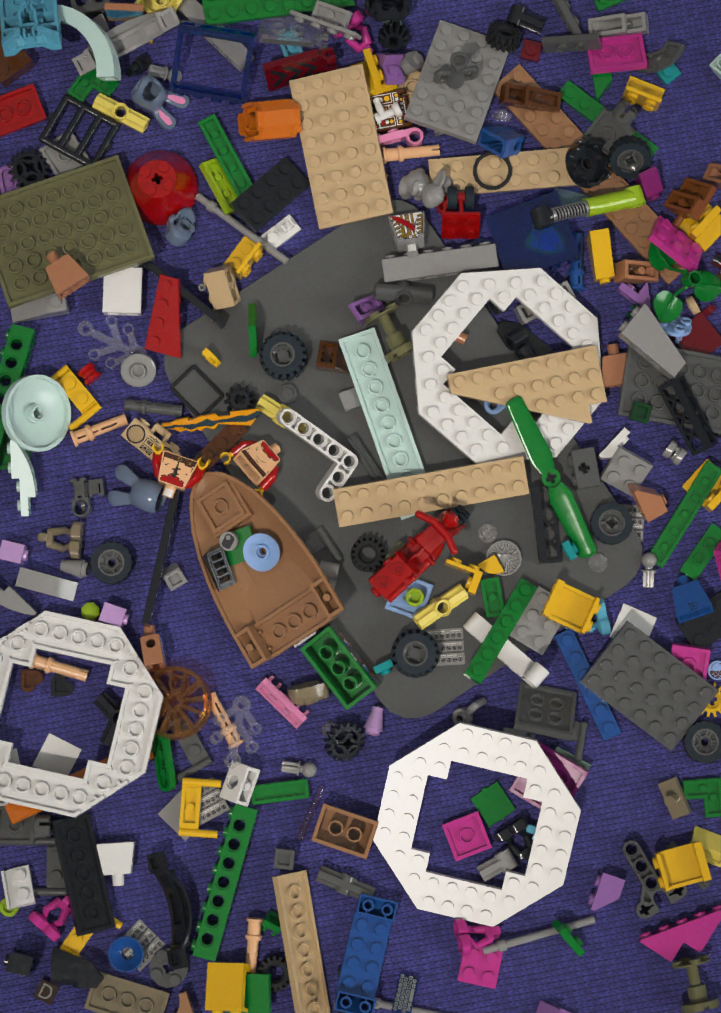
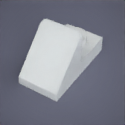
M624 427L597 458L599 460H610L617 451V446L623 447L629 440L627 436L630 432Z

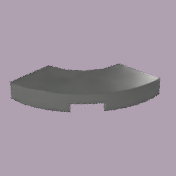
M667 40L658 51L646 53L647 69H639L637 72L655 73L668 68L683 54L686 48L685 45Z

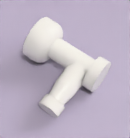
M380 98L372 100L377 113H374V117L378 124L382 123V120L394 115L396 117L403 116L398 102L393 103L392 108L385 111L380 103Z

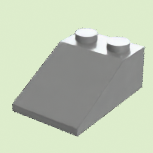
M56 293L10 309L13 323L69 314L67 297L59 300Z

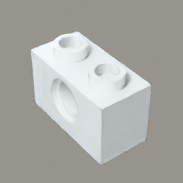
M232 760L219 797L248 807L260 770Z

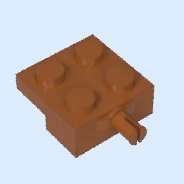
M686 177L678 191L672 190L663 205L671 213L677 215L672 225L679 228L682 221L688 218L698 221L717 188L714 185Z

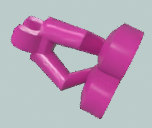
M357 10L352 14L347 29L361 31L363 42L358 43L356 40L351 41L346 38L345 42L357 53L370 48L373 54V49L370 47L373 41L367 26L360 25L365 16L360 10ZM338 33L337 35H332L335 39L342 38L344 34Z
M66 895L63 900L57 897L45 905L42 914L32 911L27 917L54 942L61 936L57 927L64 925L71 912L68 906V896ZM60 907L62 911L58 920L49 923L47 920L49 912Z
M463 918L454 919L453 922L454 935L458 941V950L461 956L470 955L472 945L479 950L493 943L494 940H498L501 934L499 926H468ZM468 933L485 934V937L476 942Z

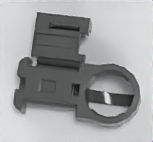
M84 477L79 480H70L74 488L71 510L77 517L86 518L92 512L90 498L97 494L106 497L104 479L87 480ZM79 502L81 503L82 515H78L75 510ZM84 502H86L87 505H88V510H87V512H86V509H85V503H84Z

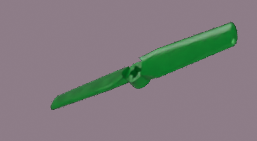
M516 396L507 401L506 408L530 463L541 473V481L548 488L549 502L569 539L577 547L579 557L588 558L597 552L596 546L572 492L560 481V473L554 469L553 456L549 446L522 397ZM547 473L555 474L553 482L546 481Z

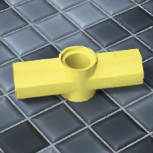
M101 93L96 96L92 108L142 134L146 131L150 122V118L132 110L126 104L119 103ZM119 110L126 111L123 117L116 115Z
M263 394L255 408H260V412L270 417L277 425L286 429L278 423L276 413L281 408L289 407L279 404ZM288 411L285 412L282 416L284 422H287L290 419V413ZM300 423L298 431L303 433L306 426L304 423Z
M458 583L440 597L433 598L427 606L412 615L413 621L420 630H423L440 617L449 615L453 608L469 598L466 590ZM442 602L443 608L441 611H438V605Z

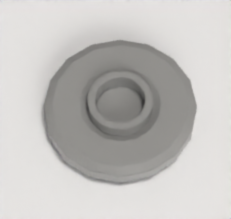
M133 353L123 360L120 372L127 384L133 387H143L153 381L156 376V366L150 356L144 353Z
M497 541L487 550L486 559L495 555L504 572L496 575H511L521 565V551L511 541Z

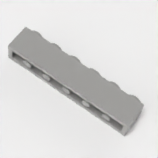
M490 242L479 243V246L475 247L467 244L460 246V249L445 247L439 252L425 250L423 254H418L415 257H408L407 253L403 257H396V255L385 256V259L381 260L384 284L455 276L460 273L497 270L496 245Z

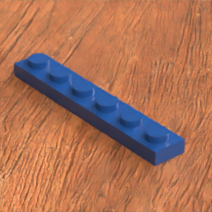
M568 629L555 635L554 638L603 741L620 734V728L608 703L580 682L589 670L590 665L573 630Z

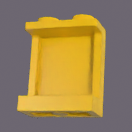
M557 579L540 615L582 635L586 631L589 632L593 625L591 619L594 614L597 615L601 607L599 603L600 598L593 597Z
M701 841L691 842L654 853L655 858H652L655 870L658 869L660 877H657L660 889L663 888L665 892L697 882L712 880Z
M208 962L205 1010L212 1011V1013L248 1012V1008L244 1007L246 973H251V965L245 963Z

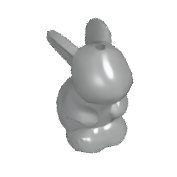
M417 168L402 177L399 183V195L405 200L414 196V200H422L426 208L432 209L444 201L447 188L451 186V179L446 176L445 170L441 169L433 182L430 183L424 169Z

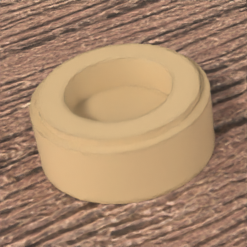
M692 295L686 298L685 301L693 315L700 313V309Z

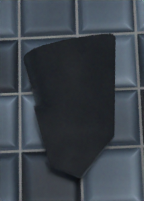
M499 321L497 334L509 350H514L520 360L547 355L553 350L520 323Z
M57 947L52 949L51 982L53 985H73L74 988H97L103 981L104 977L93 961Z

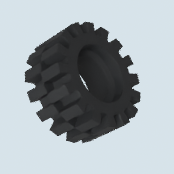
M494 21V23L489 25L485 41H487L491 48L495 47L497 51L502 50L504 53L505 51L511 53V51L515 52L518 49L522 32L518 31V27L514 28L513 24L508 25V22L503 23L499 21L498 23Z
M373 537L360 538L354 543L351 548V560L358 570L373 572L382 566L385 559V550L379 540ZM365 547H370L375 551V558L371 562H365L360 557V552Z
M271 955L261 962L258 973H268L270 967L279 966L283 971L282 978L277 981L271 980V990L277 992L287 987L290 980L286 958L280 955Z

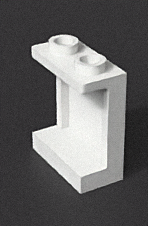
M139 265L104 276L102 308L104 315L142 316L143 268H139Z

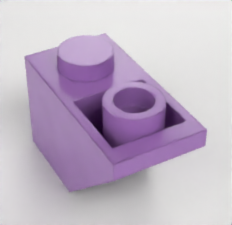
M602 871L600 875L597 874L594 881V886H596L595 892L590 894L587 902L590 905L589 909L595 911L618 900L625 880Z

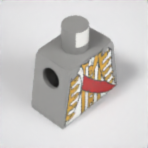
M424 211L388 216L389 230L397 250L406 251L408 257L417 256L418 249L425 246Z

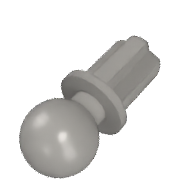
M152 64L148 68V74L161 78L162 81L168 78L171 83L175 84L182 79L181 71L176 68L168 70V66L160 67Z
M648 552L641 559L642 564L645 566V569H641V572H643V587L653 588L654 573L657 571L653 569V566H655L657 558L653 553Z
M284 760L282 761L281 771L294 773L299 776L300 772L305 777L310 778L316 774L317 767L312 762L300 765L301 761L292 762Z

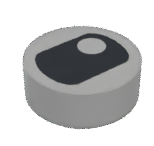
M233 531L224 532L219 538L220 546L226 551L236 549L240 542L238 535Z

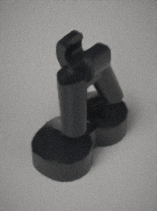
M523 815L508 826L497 831L493 837L497 843L507 841V848L519 860L525 858L528 862L533 842L530 833L524 831L529 821ZM514 834H519L523 837L525 849L521 850L513 844Z

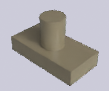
M677 776L658 783L664 803L668 807L673 820L692 812Z

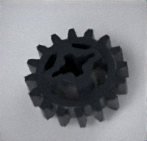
M24 149L23 154L18 151L16 157L12 156L10 159L12 162L8 164V167L11 168L8 171V175H13L10 181H17L16 187L20 185L24 187L45 180V177L49 176V172L46 171L49 165L44 164L47 159H41V153L35 155L34 149L30 153H28L27 149ZM28 167L31 169L30 172L26 171Z
M344 720L343 724L337 721L336 727L331 725V732L326 731L328 738L323 739L327 743L324 746L327 754L335 761L340 760L342 763L345 762V759L352 761L353 755L358 757L357 751H362L363 749L360 745L365 743L361 739L365 736L361 732V727L353 721L348 722L347 720Z

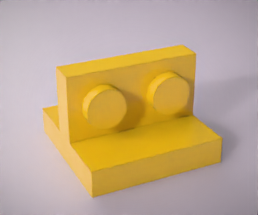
M370 48L363 50L365 61L350 65H364L370 97L397 89V85H385L376 54L372 55Z
M708 204L698 221L689 218L684 219L678 228L690 240L699 244L704 253L721 235V208L717 205L713 208Z

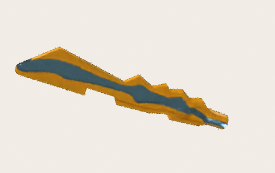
M261 409L230 411V415L218 416L216 413L199 415L195 418H189L188 416L174 419L171 422L161 423V426L166 430H176L179 432L184 430L193 432L197 429L202 431L204 428L215 429L218 424L251 426L261 413Z

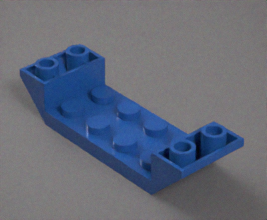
M360 894L353 913L336 987L334 1010L344 1013H374L377 1000L375 995L391 924L395 920L398 902Z

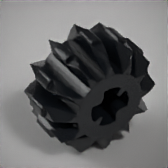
M390 20L389 24L383 23L382 28L378 31V42L381 43L382 49L388 48V52L395 50L396 53L399 49L404 50L405 45L409 43L410 31L406 29V24L400 25L399 20L396 23H393L392 20Z
M238 384L237 391H235L234 387H230L233 394L226 392V397L230 399L224 400V404H231L226 408L227 411L234 409L233 411L245 410L249 407L255 409L256 406L250 402H256L257 398L251 397L254 395L253 390L247 393L249 389L247 385L241 390V385ZM237 397H240L241 399H242V398H245V399H246V400H243V401H244V404H243V405H241L240 403H238V404L235 403V402H237Z

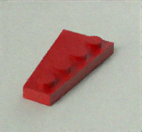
M160 274L144 348L177 358H182L180 278Z

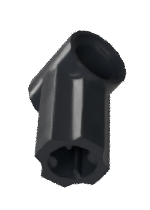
M512 4L505 22H508V25L513 24L514 28H522L539 35L546 19L529 13L526 8L518 4Z

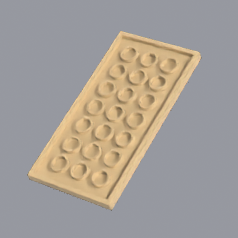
M354 65L290 80L292 99L295 103H299L301 107L300 120L302 130L300 138L319 229L322 230L394 214L364 65Z

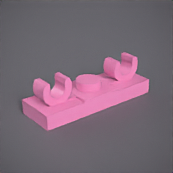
M270 676L268 679L265 678L256 687V690L297 729L307 719L306 716L309 710L302 713L299 710L301 705L295 706L286 694L279 691L278 689L282 684L279 683L277 686H274L271 683L274 676Z

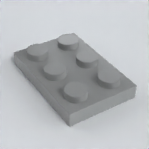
M538 586L511 632L510 637L542 656L559 629L560 624L540 615L550 592Z

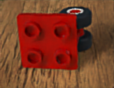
M448 186L447 208L457 209V204H459V212H442V239L479 238L480 212H463V204L465 209H474L475 193L473 186H466L464 192H457L456 186Z

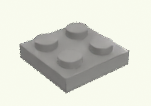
M619 446L599 477L604 482L632 496L627 485L630 483L640 485L653 465L644 458Z

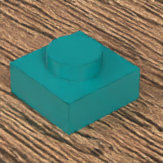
M675 64L662 71L655 72L665 86H668L682 74Z
M567 540L560 545L569 562L578 557L576 554L578 549L573 542L570 543Z
M390 659L373 667L376 674L380 673L383 676L392 672L390 668L394 667Z

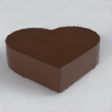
M21 670L20 685L23 691L32 692L36 685L42 683L44 676L41 671Z

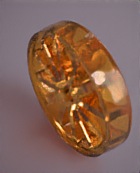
M180 666L166 667L152 674L151 677L154 682H157L167 696H164L159 719L164 715L166 716L160 730L156 729L155 734L168 740H183L199 732L208 721L212 710L211 691L203 677L191 669ZM175 672H184L183 676L175 675ZM168 673L170 691L161 680V677ZM192 675L197 681L189 687L188 678ZM181 679L182 685L176 689L175 683ZM200 686L202 687L204 695L188 698ZM179 701V704L173 706L174 702ZM204 701L203 711L187 706L193 702ZM185 710L200 715L199 720L193 724ZM180 715L190 727V729L181 732ZM173 718L175 734H167V728Z

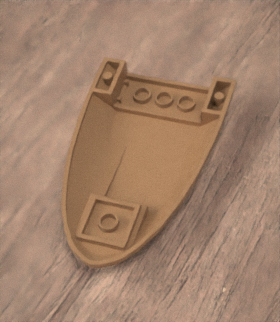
M219 471L204 473L201 481L192 487L189 505L191 533L197 557L207 585L225 624L251 669H254L279 656L336 619L345 610V607L310 550L272 504L254 488L232 475ZM250 525L253 534L265 533L276 540L280 549V558L274 568L261 572L252 569L246 561L230 566L236 584L218 592L202 556L221 547L219 538L224 532L236 531ZM262 548L263 554H266L265 548ZM216 556L211 559L212 561L218 560V557ZM219 563V564L215 565L214 567H215V569H217V568L221 567L222 565H221V563ZM224 570L217 573L218 576L225 574ZM226 577V578L220 580V583L222 584V583H224V582H226V581H229V580H228V578Z

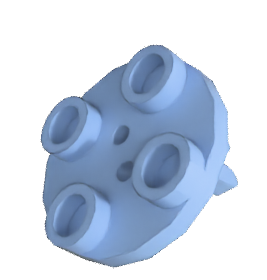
M678 316L669 323L659 322L667 335L676 337L675 343L677 344L682 341L683 336L691 333L692 320L690 318Z

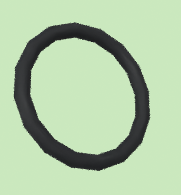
M488 151L476 159L473 166V176L482 188L497 190L503 188L509 182L512 176V166L507 157L502 158L508 166L506 180L497 186L483 184L478 178L477 166L484 157L495 155Z

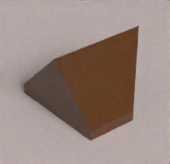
M320 340L316 370L350 374L343 353L339 348V343Z

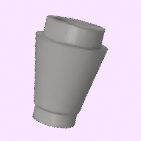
M85 559L62 560L60 570L79 578L88 577L90 562H86Z

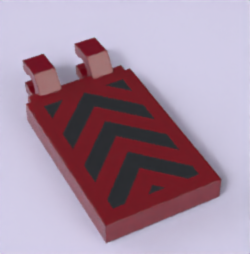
M333 47L324 48L319 51L316 48L262 64L269 91L290 86V80L338 69Z

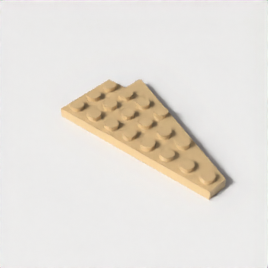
M596 345L446 375L449 391L452 395L506 406L507 401L511 398L521 396L531 412L586 424L592 423L589 405L607 402Z

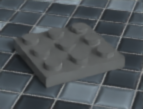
M520 681L513 729L571 741L577 692L543 685L532 688L526 682Z

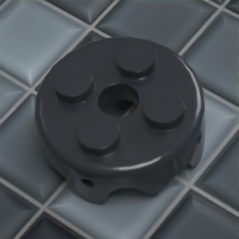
M365 0L364 10L368 16L374 18L377 22H385L387 20L400 21L404 20L411 13L412 0Z
M584 139L574 143L567 150L565 157L566 169L570 178L578 186L592 188L611 176V173L607 171L609 158L601 153V149L604 146L602 142ZM583 161L586 162L587 169L584 167Z

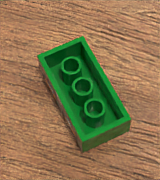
M335 623L328 626L300 648L301 652L346 710L353 707L381 685V682Z

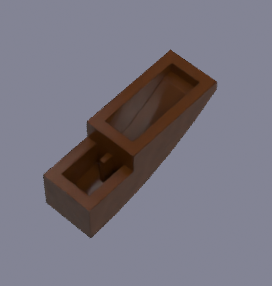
M505 83L501 85L499 104L522 109L559 112L562 93L529 85L519 86Z

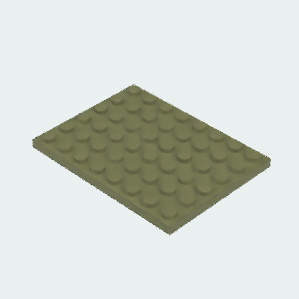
M118 155L0 195V284L9 309L55 294V290L45 270L50 265L46 256L53 251H56L60 258L65 254H69L87 272L90 281L155 259Z

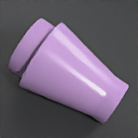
M372 707V711L364 725V733L380 736V732L383 731V708Z

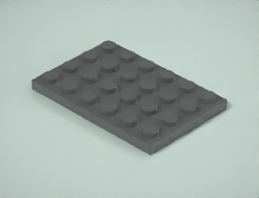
M630 346L627 347L617 408L618 416L629 417L632 403L636 400L653 406L649 417L650 422L677 427L658 388L684 375L713 433L721 435L720 356L676 348L686 363L677 375L669 380ZM672 385L665 388L668 396L674 398L676 392ZM676 403V412L683 415V406ZM685 420L684 428L693 429L691 422Z
M628 620L580 680L584 686L670 751L675 748L686 731L690 729L689 727L694 724L719 692L716 687Z

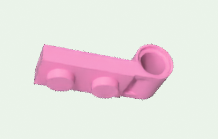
M416 127L405 130L395 128L383 135L378 133L380 147L406 141L409 147L421 146L423 142V132ZM412 134H416L420 139L417 142H413L409 137Z

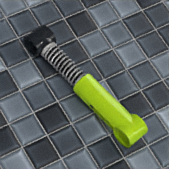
M635 185L624 190L584 198L581 202L553 208L545 205L534 208L529 212L534 229L541 230L552 226L554 222H560V220H569V218H578V216L584 215L585 217H591L626 208H638L645 205L646 200L641 185Z

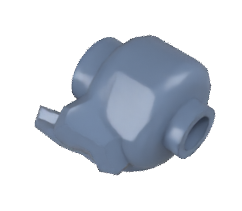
M188 207L179 210L177 215L172 214L166 223L165 237L173 246L182 247L191 238L192 233L195 232V214Z

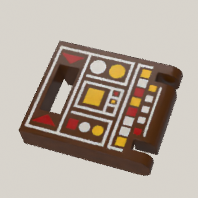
M406 88L387 91L370 97L372 107L375 106L372 100L380 98V103L385 111L392 108L393 103L398 102L403 113L401 117L394 115L382 120L380 124L375 122L377 133L387 132L395 128L399 130L413 127L412 122H404L409 100L408 96L400 97V95L407 94Z

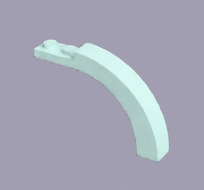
M58 5L60 24L76 28L89 42L96 61V77L102 81H121L119 58L106 32L83 13L64 5Z

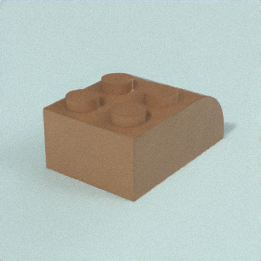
M323 803L311 841L367 859L379 822Z

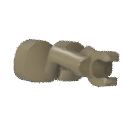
M74 521L70 529L66 526L48 528L47 534L38 533L37 539L41 542H46L47 548L62 553L68 550L71 558L80 559L84 523ZM66 534L70 536L71 540L69 543L62 545L54 541V536Z

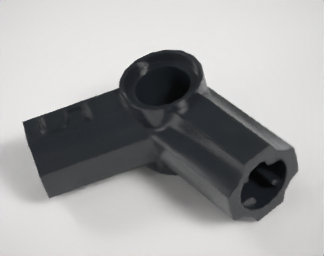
M105 691L93 703L109 719L99 742L111 747L117 725L114 717L120 712L121 707Z

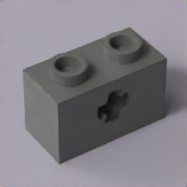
M594 447L571 451L570 456H567L569 468L572 467L573 475H571L572 486H576V490L600 486ZM581 464L588 468L585 472L586 474H583V471H579L578 468L581 467Z

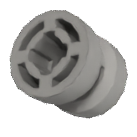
M672 440L662 453V456L670 458L672 463L678 466L688 450L684 447H679L678 443Z

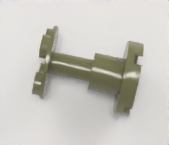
M396 302L386 306V309L381 313L379 310L372 313L365 320L366 326L379 321L388 336L385 341L391 352L384 356L387 364L396 362L409 355L411 349H413L412 340L408 342L402 330L397 331L389 316L399 309V305Z
M708 954L699 955L694 959L691 956L680 958L679 961L671 962L673 969L686 968L690 986L686 987L689 1001L680 1004L682 1013L705 1011L704 1009L708 1008V1006L709 1010L720 1006L719 998L708 997L706 984L701 983L697 965L709 962Z

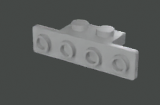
M317 0L311 16L293 10L289 12V14L294 16V20L299 23L309 22L311 23L310 26L321 30V27L327 28V32L334 35L338 33L344 34L343 37L354 41V39L361 40L362 38L358 33L347 29L353 14L348 10Z

